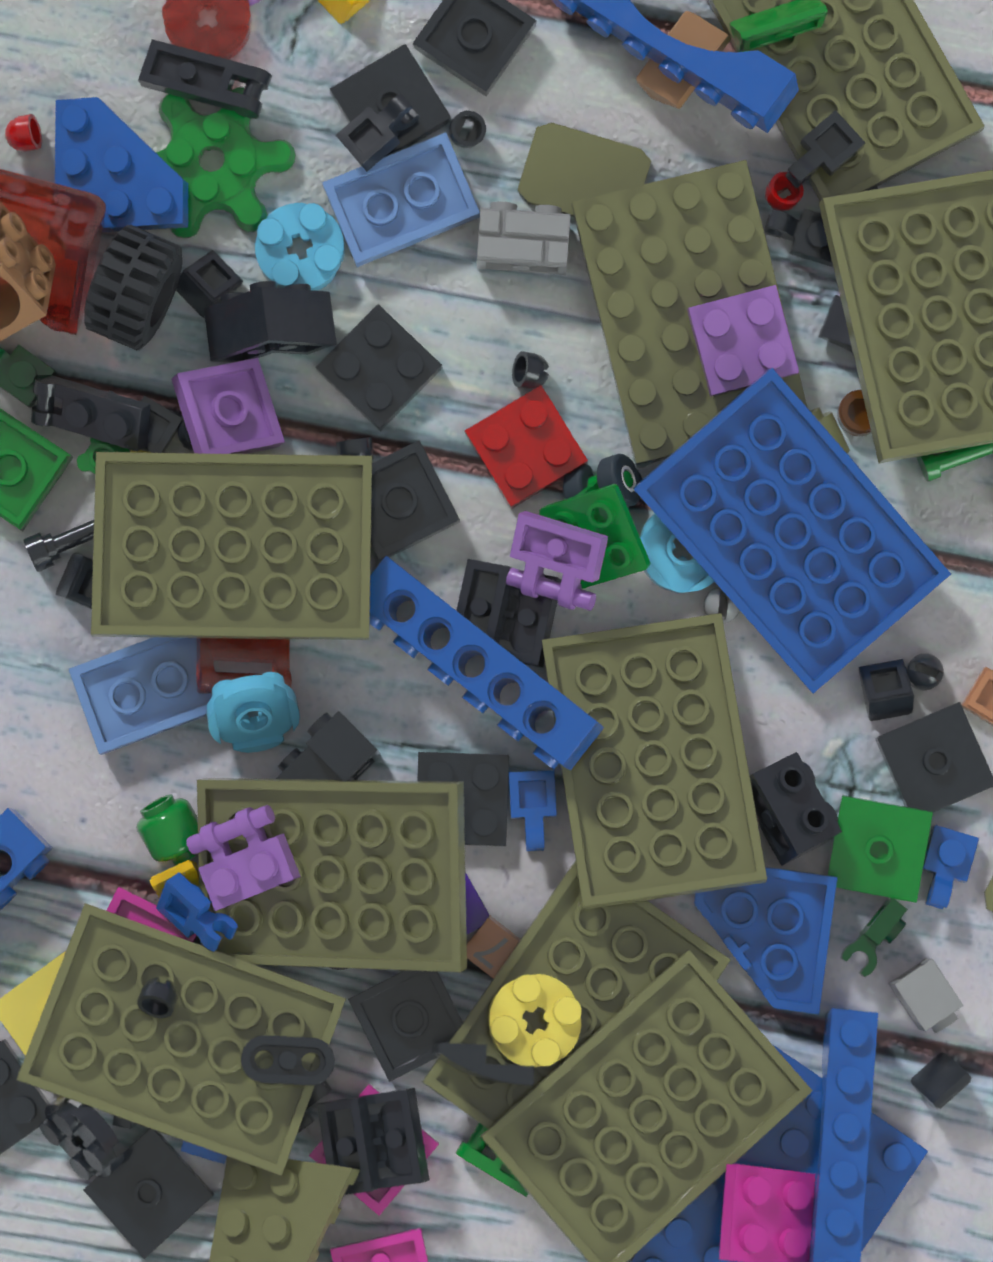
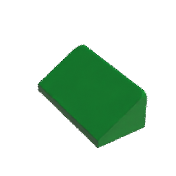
M794 0L731 21L730 30L738 52L751 51L822 27L828 10L826 5L820 0Z

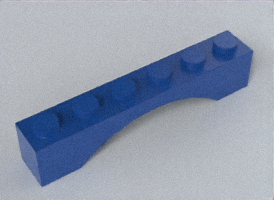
M552 0L565 13L573 15L576 11L587 18V24L601 36L608 37L612 34L623 41L622 46L634 57L644 60L647 56L658 63V69L670 80L680 83L683 79L694 86L695 93L706 103L712 106H716L718 103L724 105L732 111V117L748 129L752 130L757 126L768 133L799 91L796 74L759 50L736 53L710 51L685 44L663 33L645 19L630 0Z
M835 1008L825 1013L822 1052L821 1132L809 1262H861L878 1013Z

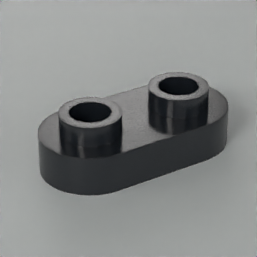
M261 1035L251 1039L245 1045L241 1053L240 1062L245 1075L257 1083L314 1086L321 1084L332 1074L335 1066V1057L331 1047L318 1038ZM261 1051H267L272 1055L273 1063L267 1069L259 1068L255 1063V1056ZM311 1053L318 1057L319 1067L315 1071L304 1069L302 1066L304 1055Z

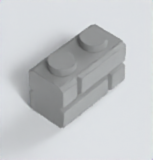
M502 201L492 202L490 208H481L477 269L566 275L571 214H562V208L554 205L535 206V212L517 210L516 204Z

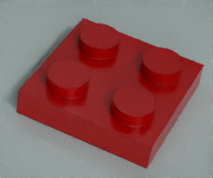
M542 385L465 430L466 437L510 509L563 479L564 476L575 469L588 464L586 456Z

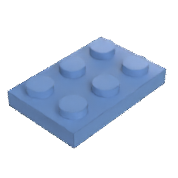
M446 132L382 158L367 172L361 166L322 182L356 267L480 218V211Z
M153 637L68 669L100 755L207 716V704L212 698V688L219 682L204 638Z

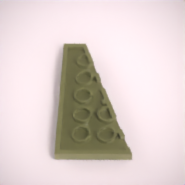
M227 1157L209 1262H316L320 1255L318 1248L329 1225H334L341 1211V1208L338 1206L349 1184H354L360 1170L288 1159L283 1174L280 1176Z

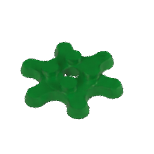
M235 87L232 89V92L243 94L245 87ZM171 94L165 95L159 104V114L161 119L169 126L171 138L168 145L156 153L188 183V228L170 229L171 232L179 238H191L200 230L204 217L214 210H224L230 213L235 219L237 226L242 230L256 232L259 224L267 218V210L258 200L255 193L256 182L266 173L288 171L295 163L296 154L294 147L285 140L261 141L256 139L250 131L251 118L241 116L235 111L221 108L216 113L204 115L195 111L189 99ZM217 150L223 153L225 159L223 166L216 171L209 172L204 170L200 166V160L204 155V151Z

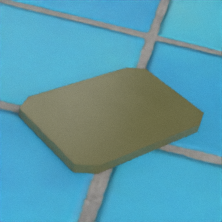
M548 123L536 127L517 191L528 204L535 206H558L562 208V214H571L570 216L574 217L571 206L573 201L645 184L651 160L640 148L559 124Z

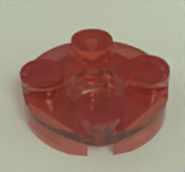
M166 0L163 6L162 17L165 32L172 45L231 59L244 48L249 40L252 15L248 0ZM213 9L218 12L215 15L218 23L215 27L212 28L208 24L199 27L196 24L200 20L199 13L202 10L210 11Z

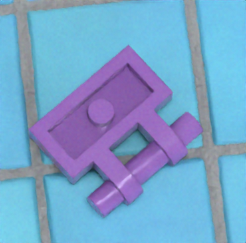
M528 511L518 514L510 557L524 561L526 564L524 571L511 568L508 572L506 583L521 589V593L526 596L537 598L541 595L557 600L559 606L573 610L575 607L591 611L596 602V594L583 590L580 583L581 579L591 583L599 580L608 536ZM544 568L563 573L561 583L545 578Z
M269 805L255 810L252 807L238 811L234 819L221 824L217 822L209 823L200 828V833L187 838V846L192 854L208 850L214 861L198 868L214 911L301 877L285 835H277L270 839L266 836L263 826L275 821L274 812ZM243 835L249 847L232 854L228 841Z

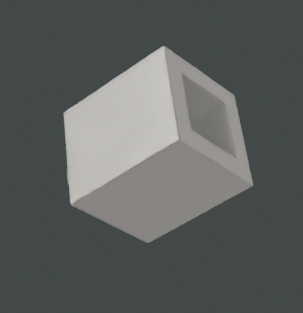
M924 959L888 983L917 1028L922 1031L932 1028L934 1033L945 1029L958 1019L954 1012L964 1006L933 959Z

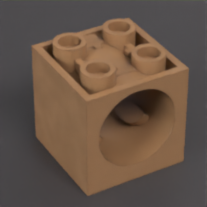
M1 201L0 277L3 279H0V342L46 316L56 267L54 257L49 249L43 244H38L27 232L25 224L19 215L15 212H10Z

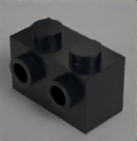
M798 752L750 775L757 823L781 866L826 844L842 832L838 825V817L834 808L828 802H825L815 784L816 780L812 769L807 763L802 761Z

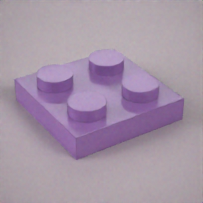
M776 285L687 309L710 397L747 388L770 367L781 378L799 373Z
M258 358L177 373L171 379L194 453L249 454L277 448L285 442Z

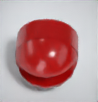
M33 114L18 116L7 125L5 138L12 148L22 152L41 148V130Z
M788 172L775 174L766 186L765 199L773 210L782 212L791 210L803 197V185L796 189L785 177ZM788 189L791 195L781 198L779 194Z

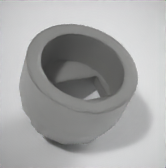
M720 587L712 589L707 594L703 604L706 615L718 614L720 593H724ZM729 597L726 615H722L723 624L731 622L740 611Z

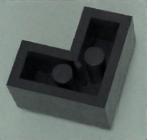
M275 281L256 282L250 285V291L224 294L221 296V302L204 308L210 361L233 363L261 358L272 353L308 355L337 345L330 292L311 290V285L294 284L285 288H277Z
M340 711L333 717L326 712L308 729L307 732L312 736L306 742L308 747L303 752L295 748L278 765L282 773L276 779L342 780L343 782L358 780L382 755Z

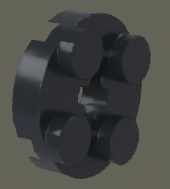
M58 1096L45 1108L46 1119L39 1125L42 1134L52 1144L60 1145L71 1157L70 1165L82 1179L89 1180L94 1175L100 1178L108 1177L124 1162L123 1153L116 1157L113 1147L119 1143L114 1131L91 1106L81 1104L79 1107H76L68 1102L70 1099Z

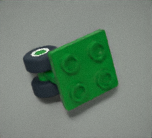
M615 454L602 459L597 467V475L593 476L590 465H583L564 476L563 480L565 500L546 505L539 510L541 516L608 536L599 580L591 583L581 579L582 589L644 571L651 565L627 508L637 504L640 500V496L633 488L641 479L633 461L624 454Z

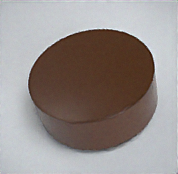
M854 390L848 393L840 402L837 409V419L845 432L860 437L871 434L862 390Z

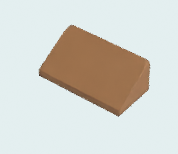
M688 11L683 13L668 34L685 44L710 51H723L731 40L728 34L698 15ZM649 59L637 75V83L651 99L680 109L695 87L683 79L680 83L670 80L658 69L659 64Z

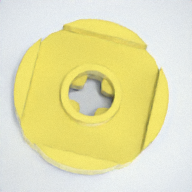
M544 974L522 975L503 985L492 999L488 1010L490 1035L498 1052L510 1062L524 1066H550L566 1057L577 1043L582 1026L581 1006L575 999L572 991L558 979ZM537 1008H540L544 1011L542 1019L547 1022L546 1028L544 1030L536 1029L533 1034L528 1033L525 1030L528 1023L522 1019L523 1013L525 1011L533 1013Z

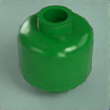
M169 794L151 802L140 811L142 818L139 820L136 829L154 860L158 862L172 860L176 866L197 855L192 854L187 846V838L198 833V817L187 800L183 798L174 799L173 795Z

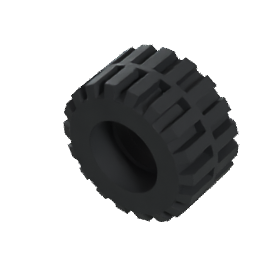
M126 225L111 240L94 273L84 308L86 329L136 351L143 348L156 334L174 297L182 270V247L133 225Z

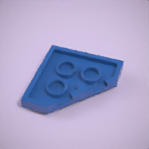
M98 97L55 101V232L60 235L119 232L126 225H133L142 230L188 228V183L119 118L108 105Z
M765 867L766 883L695 893V906L717 932L723 943L748 973L773 1008L819 1015L837 884L836 876Z

